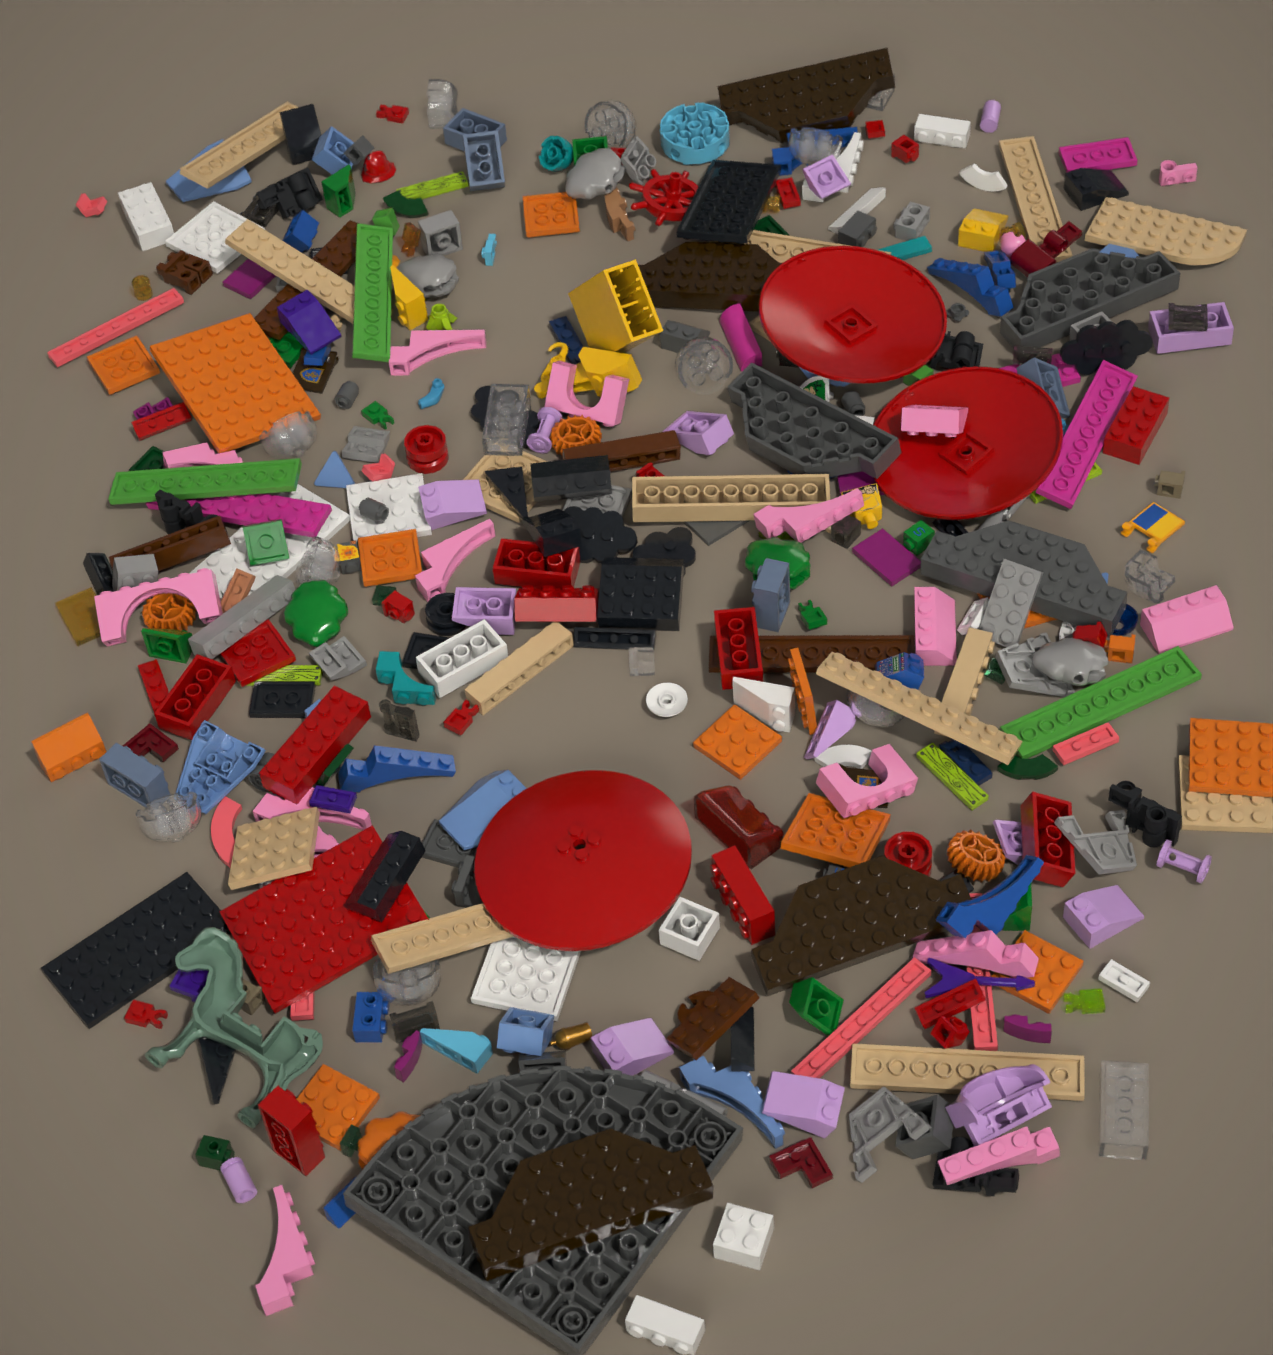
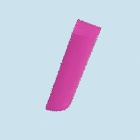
M741 304L730 306L721 314L719 322L740 371H743L751 362L762 367V352Z

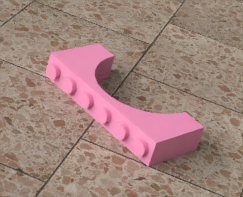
M203 568L197 570L196 573H181L175 578L164 577L160 578L158 582H142L136 587L126 586L120 588L119 591H104L100 595L94 596L102 642L107 647L127 642V625L134 610L146 599L163 593L177 594L187 598L196 607L200 620L204 624L211 623L223 614L215 573L211 569Z

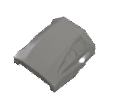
M636 136L622 154L621 163L632 181L643 185L644 179L649 177L650 169L656 165V159L649 153V148Z

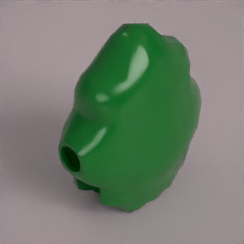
M771 537L751 542L747 547L744 563L746 569L753 573V579L756 581L758 578V568L760 565L763 566L765 558L789 563L790 590L796 589L810 577V554L805 551L803 544L798 541Z
M326 580L302 583L292 593V600L285 608V622L292 627L293 636L297 640L306 642L312 647H319L339 634L341 630L340 624L348 615L347 603L338 594V589Z

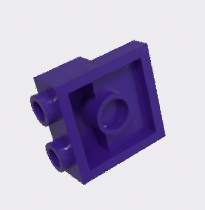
M178 969L170 984V989L191 997L192 1002H196L198 995L206 985L209 971L183 972Z

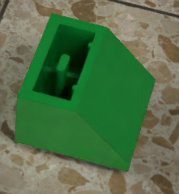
M348 164L322 181L326 208L339 218L354 208L356 192L351 166Z

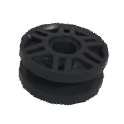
M454 593L437 594L426 604L425 614L428 628L440 636L458 634L467 626L452 621Z

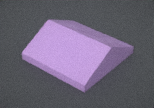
M833 154L803 169L809 189L821 200L851 185V182Z
M994 820L993 824L1005 857L1019 865L1023 860L1021 822Z

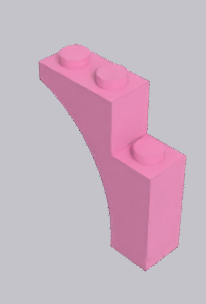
M207 442L163 452L165 469L243 463L242 458L237 456L235 450L215 454L213 449L210 450Z

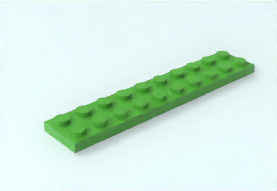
M357 223L352 358L389 362L392 296L390 266H392L393 228Z
M300 458L116 472L108 500L111 505L156 502L155 493L159 490L171 493L180 500L292 492L297 489L302 462Z
M1177 646L1000 726V731L1006 734H1013L1023 741L1016 754L1019 758L1028 759L1052 748L1055 744L1096 728L1201 680L1202 674L1180 647Z

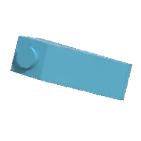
M428 1028L420 1030L423 1044L476 1074L479 1073L493 1055L491 1042L484 1035L479 1036L468 1031Z

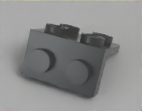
M466 855L464 863H460L457 881L454 880L452 884V893H454L456 905L471 907L482 903L475 881V856Z

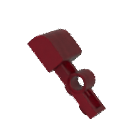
M1068 221L1059 230H1051L1045 236L1044 242L1040 246L1028 239L1012 253L1010 258L1011 265L1026 277L1033 272L1056 263L1055 258L1082 236V230Z

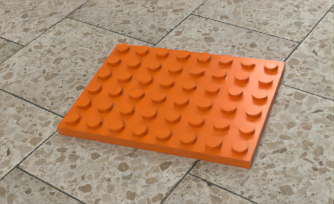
M251 313L150 346V352L218 454L246 446L320 420L321 418L320 412Z

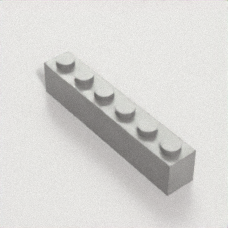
M276 575L191 636L188 641L194 656L198 654L210 659L215 658L285 607L292 600L291 596L295 591L292 580Z

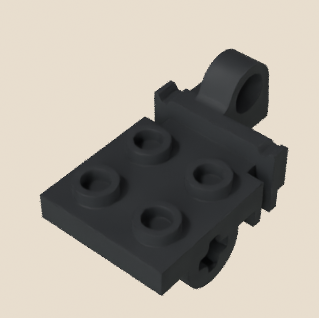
M308 167L256 192L259 198L257 200L259 208L266 209L276 204L282 218L293 216L323 200Z
M948 331L939 350L931 359L930 368L933 369L936 368L937 362H941L940 366L950 369L979 367L983 344L975 342V336L971 332L962 331L954 337L950 336L951 331Z
M162 490L155 493L159 511L168 534L218 516L212 514L203 517L200 503L198 502L191 507L187 501L180 500L171 493H166Z
M1125 780L1117 785L1112 784L1108 800L1127 810L1126 825L1132 828V832L1135 833L1137 829L1143 831L1142 840L1149 847H1159L1167 839L1172 841V846L1174 847L1178 842L1182 815L1158 804L1154 800L1144 796L1141 798L1142 789L1136 787L1130 781Z
M954 1137L951 1139V1149L937 1153L933 1178L934 1189L981 1192V1188L984 1186L986 1195L995 1197L997 1192L1016 1193L1018 1190L1019 1170L1016 1168H1002L950 1185L946 1184L938 1161L974 1147L972 1141L968 1138Z

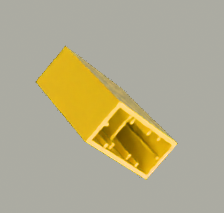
M636 259L605 269L568 293L589 348L626 353L663 332Z

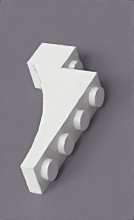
M854 132L847 148L836 158L851 182L850 186H853V174L857 172L856 162H860V151H863L864 147L861 133ZM805 178L802 186L803 200L824 202V199L821 200L809 189ZM850 186L838 192L848 193Z

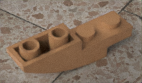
M616 187L611 193L605 194L607 219L613 233L621 231L626 240L630 241L634 239L635 226L628 219L625 209L627 208V202L624 197L620 196V192Z

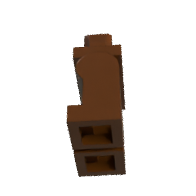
M180 250L177 254L171 252L167 257L168 262L166 264L159 263L156 266L158 274L163 276L165 283L179 286L185 289V292L189 295H192L201 287V284H204L213 275L209 261L188 253L186 254L183 250Z

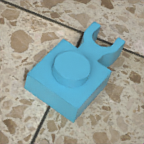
M489 234L485 247H482V258H485L486 266H493L495 247L497 245V241H495L496 234Z

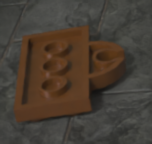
M728 977L714 992L706 990L690 995L688 998L693 1005H696L695 1007L688 1009L684 1003H681L677 1012L681 1024L666 1039L671 1046L697 1061L760 997L752 989Z

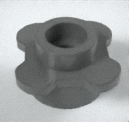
M955 303L951 306L950 310H947V316H951L955 321H961L963 317L969 315V311L965 310V306L961 303Z

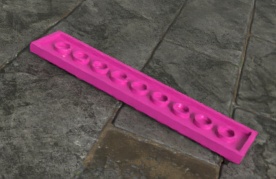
M1105 360L1102 361L1063 437L1062 449L1056 465L1035 493L1072 509L1104 445V437L1138 377L1137 375Z
M271 494L183 499L191 507L196 502L200 503L203 517L215 514L221 516L223 522L245 526L282 519L285 533L316 538L332 511L329 504ZM157 501L146 502L149 509L159 510Z

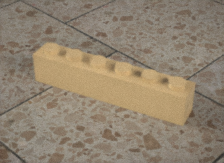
M558 622L547 625L540 633L531 637L520 648L515 649L511 655L501 660L494 668L485 672L474 683L469 684L465 689L466 700L469 701L472 707L475 704L478 705L479 713L485 715L571 649L574 645L572 633Z
M969 627L941 703L949 707H955L968 716L972 714L973 704L971 703L973 700H977L979 693L978 684L982 685L983 670L988 669L990 662L989 653L993 654L995 649V642L992 641L993 633ZM934 730V734L945 736Z

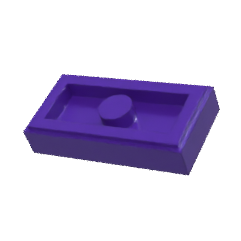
M316 785L309 804L311 807L351 814L357 794L356 792Z

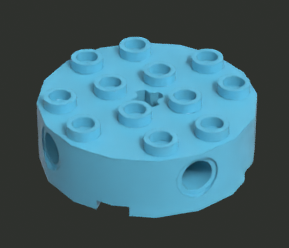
M695 103V105L686 107L685 104L676 106L668 111L661 120V147L669 158L684 165L702 164L716 160L729 147V122L725 112L716 106L706 103Z

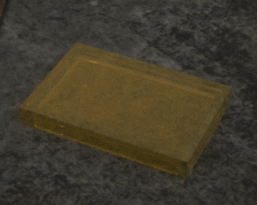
M92 587L55 602L77 646L101 637L94 599L96 594Z

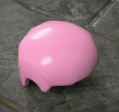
M1013 232L1005 233L1000 237L1001 250L1007 257H1011L1012 253L1026 240L1023 235L1016 237Z

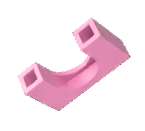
M564 361L553 362L545 407H552L560 413L566 412L570 417H574V415L577 417L581 415L585 418L590 417L591 420L602 422V425L606 427H614L621 423L629 384L628 378L612 374L606 376L600 401L596 406L588 407L577 400L573 391L577 365Z
M890 744L873 749L868 763L882 781L880 785L864 786L854 782L838 763L819 769L816 784L843 818L855 816L862 811L874 809L881 804L890 803L895 799L914 793L918 777Z

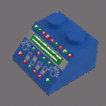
M903 652L881 660L875 665V671L881 672L883 676L892 680H898L902 685L919 690L924 679L923 659L914 653L908 654Z

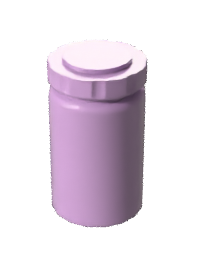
M995 100L985 102L980 127L987 133L994 132L998 126L1001 105Z
M235 1157L225 1161L220 1170L236 1202L245 1203L253 1199L257 1194V1189L242 1159Z

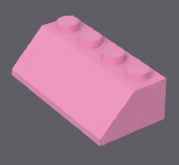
M1217 585L1142 609L1140 626L1158 654L1177 646L1183 647L1231 631L1234 628L1227 601Z
M914 587L915 654L923 659L924 666H955L957 661L955 600L936 587Z

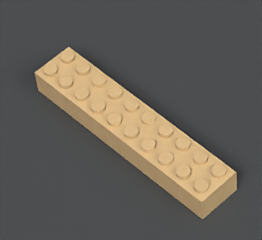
M829 474L632 477L633 522L755 520L753 514L768 505L772 507H797L830 500Z

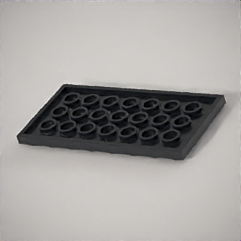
M712 160L676 231L677 238L686 240L700 239L702 241L712 240L722 243H748L781 173V165Z
M186 872L41 967V970L85 1026L90 1029L177 971L176 955L192 945L197 935L204 928L215 927L228 935L231 932L219 912L221 911L220 908L191 875Z

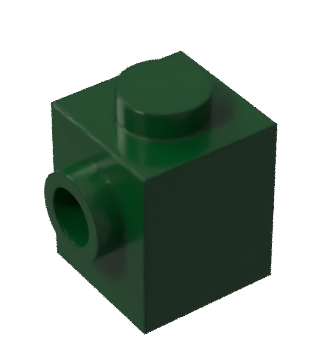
M203 1135L195 1156L199 1166L221 1171L220 1167L228 1159L234 1158L235 1152L229 1140Z

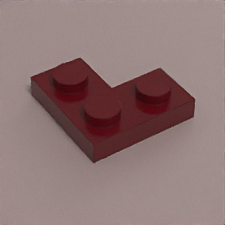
M150 723L123 745V747H129L138 756H145L150 751L163 762L179 749L177 743Z
M811 1137L769 1156V1161L780 1179L799 1170H802L811 1188L833 1179V1173Z

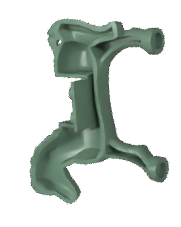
M207 927L197 935L192 945L180 951L175 957V963L179 971H209L206 985L198 995L192 1009L191 1020L174 1040L163 1046L152 1047L144 1055L152 1065L162 1068L169 1059L181 1058L185 1050L195 1040L206 1037L249 1056L261 1068L264 1084L256 1101L252 1105L242 1108L237 1115L245 1125L255 1128L262 1117L258 1104L275 1087L279 1086L286 1090L288 1084L294 1078L303 1074L316 1062L322 1052V1035L317 1030L301 1028L290 1019L283 1017L262 1043L261 1030L254 1024L248 1026L242 1022L243 1019L238 1015L247 995L243 990V954L239 949L236 940L231 939L228 934L222 932L221 929ZM304 1036H306V1037L308 1038V1041L305 1042V1043H304V1039H305Z

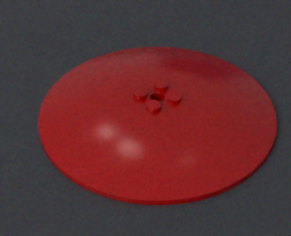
M857 246L821 247L791 257L778 266L768 277L761 291L759 301V315L764 332L783 356L813 374L848 383L886 382L901 378L918 370L937 353L944 340L947 327V314L944 302L935 286L926 276L912 265L895 256Z
M977 366L962 367L927 376L897 394L884 407L875 420L874 426L898 438L901 454L878 479L874 478L882 492L894 503L906 510L926 517L949 520L969 519L1004 510L1035 491L1056 465L1063 444V427L1059 411L1051 397L1039 385L1022 375L1004 369ZM909 405L968 407V414L962 433L957 434V437H945V433H938V436H926V432H919V435H907V431H901L902 407ZM969 451H971L970 454H967V455L962 454L963 452H969Z
M604 770L576 771L554 776L532 785L513 797L496 813L486 827L476 851L475 881L485 909L511 935L532 945L560 951L592 950L607 947L635 936L655 923L668 911L680 895L687 881L691 868L692 843L686 821L678 807L667 795L652 784L619 772ZM580 844L585 845L584 848H581V849H578V850L575 849V847H576L577 845H580Z

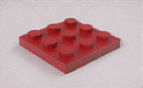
M269 619L219 654L225 664L232 666L234 676L241 687L296 661L294 653Z

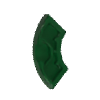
M399 191L383 197L388 208L393 207L396 214L407 216L408 218L429 215L421 197L416 199L406 198Z
M1043 754L1030 759L1014 756L1009 765L1003 762L999 764L997 771L1018 780L1022 778H1035V780H1038L1058 771V765Z

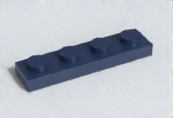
M564 316L549 321V326L557 341L563 342L568 346L566 357L569 362L575 365L580 363L581 360L578 354L584 346L568 318Z

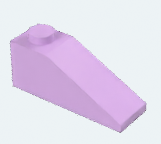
M838 700L827 702L804 758L808 760L818 757L852 729L856 722L855 716L857 711Z

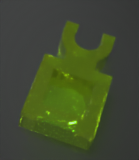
M1102 988L1079 990V995L1065 993L1063 996L1064 1002L1073 1003L1066 1004V1013H1072L1078 1009H1081L1082 1014L1105 1013Z

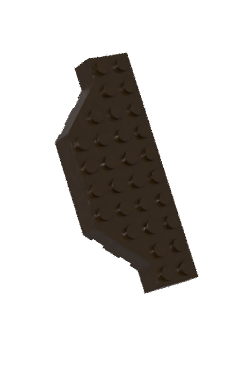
M883 48L720 85L717 88L721 110L725 112L729 125L742 122L746 125L750 124L767 136L770 135L780 143L787 142V133L851 127L854 119L867 107L869 100L875 97L879 91L895 88L888 48Z
M684 242L645 265H638L654 307L726 310L730 306L740 303L743 311L759 312V301L763 286L771 273L781 264L758 244Z
M880 856L799 885L773 941L752 948L751 957L768 997L793 988V984L811 977L818 979L948 932L947 929L936 921V918L947 902L960 903L971 900V897L961 874L938 881Z
M610 1128L521 1160L492 1218L469 1226V1237L487 1282L713 1199L714 1185L696 1145L672 1153Z

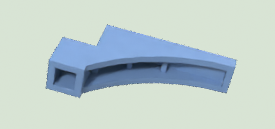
M701 1056L697 1061L693 1060L679 1067L680 1079L686 1089L727 1105L744 1115L763 1132L775 1149L783 1145L784 1128L780 1122L776 1123L774 1118L762 1113L764 1105L763 1096L759 1087L753 1086L749 1071H731L730 1065L716 1072L712 1062L708 1063L704 1056Z

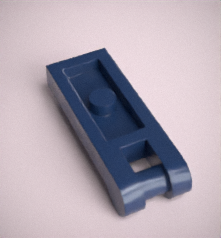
M952 738L949 742L944 741L939 744L940 750L978 786L992 778L993 773L967 745ZM955 747L958 749L956 752L952 750Z

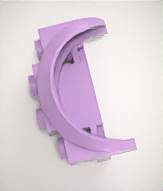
M1035 1064L1001 1068L980 1075L968 1082L962 1088L956 1101L945 1108L955 1129L965 1126L975 1147L1050 1109L1052 1106L1042 1086L1051 1082L1044 1071Z

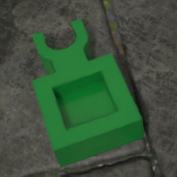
M376 401L361 410L364 418L373 425L379 422L384 430L387 429L386 422L394 424V419L388 415V410Z
M808 600V606H803L801 602L798 603L801 619L808 630L827 625V617L820 607L813 608L811 600Z

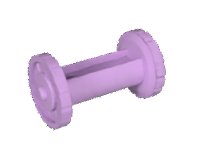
M542 407L538 411L537 417L541 422L537 433L530 434L527 439L528 447L534 452L544 454L551 450L552 442L549 439V435L555 423H560L562 418L560 412L552 407Z
M1167 839L1160 850L1156 864L1157 867L1162 868L1165 863L1196 874V881L1202 883L1209 871L1212 856L1206 855L1201 860L1171 848L1172 841ZM1171 853H1174L1176 855V859L1174 861L1170 860L1169 855Z

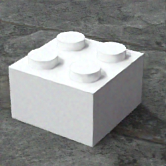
M679 897L659 929L660 944L700 961L720 928L719 913Z
M727 1203L713 1243L714 1258L760 1270L774 1230L773 1215Z

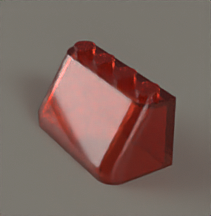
M727 785L704 790L694 796L695 818L727 848L735 845L750 869L756 867L781 848V841L784 836L782 829L771 823L767 815L759 812L752 801L746 800L735 786Z

